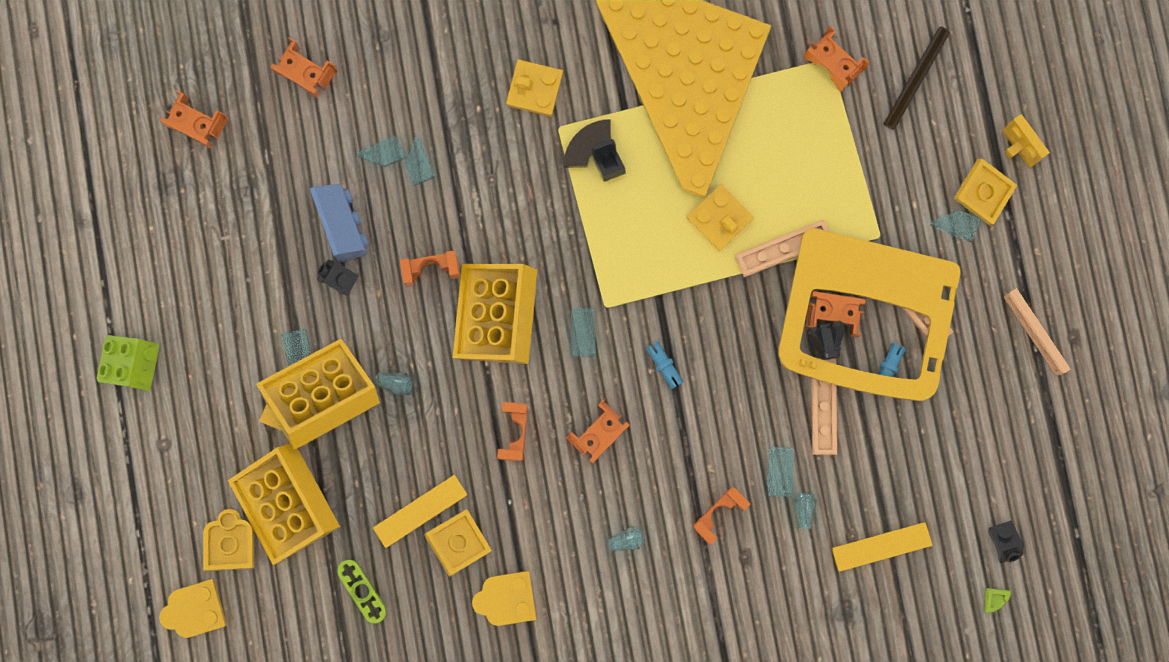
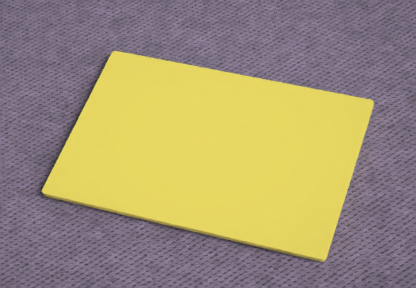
M809 63L751 78L706 197L722 184L754 219L720 252L686 218L705 198L682 190L678 177L666 156L664 147L652 126L644 106L559 127V136L565 155L570 141L582 128L599 120L611 119V139H614L616 143V150L626 170V174L604 182L593 161V154L589 158L587 168H568L603 304L606 308L740 275L742 272L735 258L736 254L821 220L825 221L829 232L865 241H873L880 237L879 227L841 93L831 80L829 71L822 65ZM795 257V258L790 259V260H788V261H785V262H783V263L795 261V260H797L798 257Z

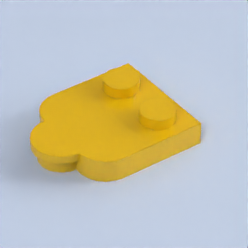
M233 509L223 510L218 515L217 521L208 523L203 531V571L254 569V529L252 525L242 520L237 511Z
M529 571L490 577L484 582L483 591L478 592L473 597L472 606L475 612L480 615H486L488 621L493 625L500 626L537 620Z
M210 579L173 591L168 598V606L164 607L160 612L159 620L161 625L166 629H175L176 633L184 638L227 626L215 580Z

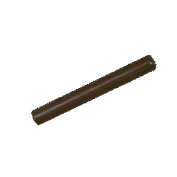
M942 26L937 29L884 121L885 127L894 130L948 38L950 34L948 29Z

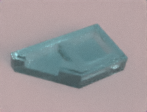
M397 135L356 152L359 158L382 167H387L406 159Z
M419 136L415 137L413 146L404 163L413 186L436 178Z
M958 210L933 220L930 226L971 242L981 219Z
M306 329L281 334L288 366L311 354Z

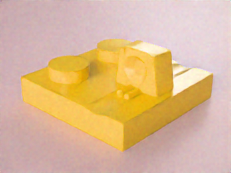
M518 59L506 106L552 117L563 70Z
M1022 114L1013 119L1002 130L1012 146L1004 151L1008 159L1019 154L1030 169L1050 153Z
M977 159L953 199L988 225H994L1017 185L984 159Z
M722 184L686 217L719 252L754 219Z
M467 509L424 534L449 577L492 551Z

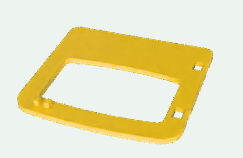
M816 228L807 229L801 239L778 348V357L781 364L789 371L852 390L913 401H923L931 398L936 393L939 385L940 371L955 303V294L960 278V267L954 262ZM943 286L950 288L948 300L941 299ZM813 290H825L856 295L896 305L927 316L930 324L919 377L913 380L868 373L836 365L803 353L800 350V342L811 292ZM929 358L936 359L934 372L927 371Z

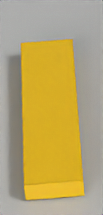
M453 475L374 526L373 529L384 547L388 548L468 496L456 475Z
M926 522L836 546L831 548L837 570L840 572L930 547L932 542Z

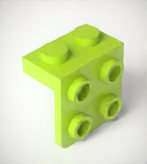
M107 335L102 348L97 381L150 391L160 344L136 338Z

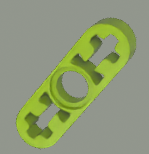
M355 560L341 562L337 570L338 576L365 619L370 623L383 621L387 615V608L359 563ZM346 564L349 567H355L353 574L356 578L360 575L363 580L355 582L352 587L349 582L354 580L350 575L345 576L343 573L346 570ZM360 584H365L369 588L368 596L363 599L356 595V588ZM374 596L376 601L371 603L375 608H381L382 611L379 612L380 618L376 616L371 617L369 614L372 611L371 607L367 604L364 608L362 603L369 601Z

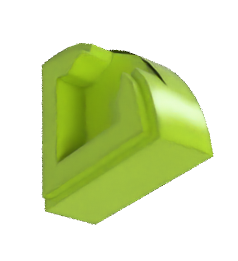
M985 588L983 612L992 613L1002 608L1009 601L1011 591Z

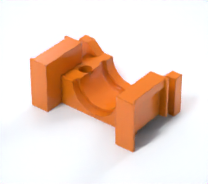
M829 26L824 37L817 44L813 43L803 57L815 65L819 64L825 67L831 75V80L841 92L846 85L849 87L852 81L861 72H864L869 62L864 57L856 62L832 40L836 31Z
M288 37L291 42L281 59L277 57L280 64H272L271 69L277 75L295 82L318 99L320 94L316 88L320 87L326 91L327 85L338 70L329 61H326L321 68L298 54L300 47L296 41Z
M175 90L179 96L170 112L166 111L170 116L167 119L162 117L160 122L164 126L179 131L211 149L212 144L208 141V138L212 137L219 140L218 137L229 119L225 114L217 110L211 118L187 106L189 99L185 94Z
M455 250L448 251L446 254L400 260L403 284L405 283L406 287L415 286V279L422 276L423 269L429 264L439 265L443 272H449L451 279L461 278Z
M816 291L810 294V299H815V304H808L805 330L816 327L817 321H842L843 324L850 326V337L858 338L862 335L858 333L860 316L864 312L858 310L859 306L862 307L865 304L866 299Z
M605 399L598 405L604 413L580 438L573 432L566 438V441L568 440L582 456L588 452L592 456L589 459L592 464L630 426L627 421L623 425L618 421L622 415L618 416L605 403ZM608 421L612 422L611 426L607 425ZM592 441L593 445L588 446L587 442Z
M502 402V412L512 415V422L520 425L522 434L517 441L509 444V450L498 449L497 458L501 460L523 461L528 413L527 404Z
M734 487L732 489L729 488L692 527L708 544H712L717 539L710 531L714 526L712 521L714 509L719 506L727 509L737 506L741 511H745L751 504Z

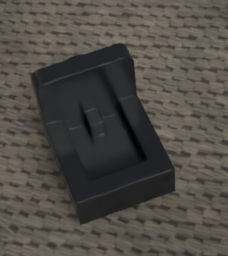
M614 139L602 141L592 146L593 161L604 182L626 174L625 167L616 150Z
M327 260L318 270L319 276L317 281L348 296L359 275L335 261Z
M1012 521L988 529V533L998 551L1000 563L1014 562L1023 556L1024 544Z

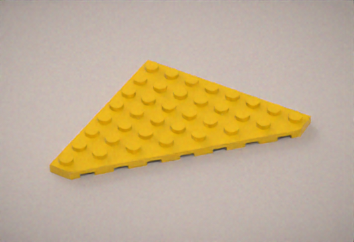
M595 0L604 23H606L611 38L623 59L625 68L636 87L639 98L650 117L652 126L664 147L666 156L678 177L682 190L705 198L770 32L771 25L703 0Z

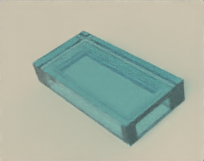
M595 308L571 309L572 357H596Z
M769 447L767 496L792 497L794 448Z

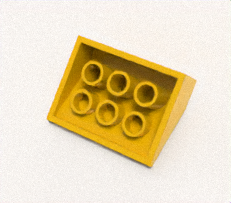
M462 264L452 358L529 364L538 269L525 264Z
M342 338L256 383L257 388L294 450L380 403L374 384Z
M290 443L275 448L228 480L273 565L340 527L298 449L294 450Z

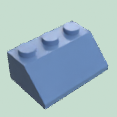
M341 183L310 188L335 258L340 263H344L368 254L366 247L369 246L365 233L360 234L357 226L361 224L357 211L352 212L349 204L353 202L349 189L344 190Z

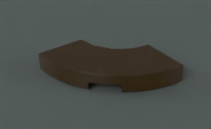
M611 119L593 122L582 128L572 138L565 152L564 168H587L589 158L592 155V146L602 141L611 140Z

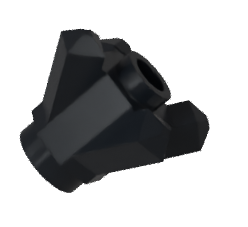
M836 321L832 325L831 323L823 324L809 329L807 334L809 336L808 340L818 351L821 360L840 357V345L845 329L842 321Z

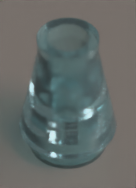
M378 372L375 379V386L399 396L409 395L412 389L413 378L408 376L407 373Z
M795 493L793 504L797 528H812L817 503L814 493Z
M632 526L613 537L607 538L611 552L639 550L641 546L645 545L640 527L634 528Z

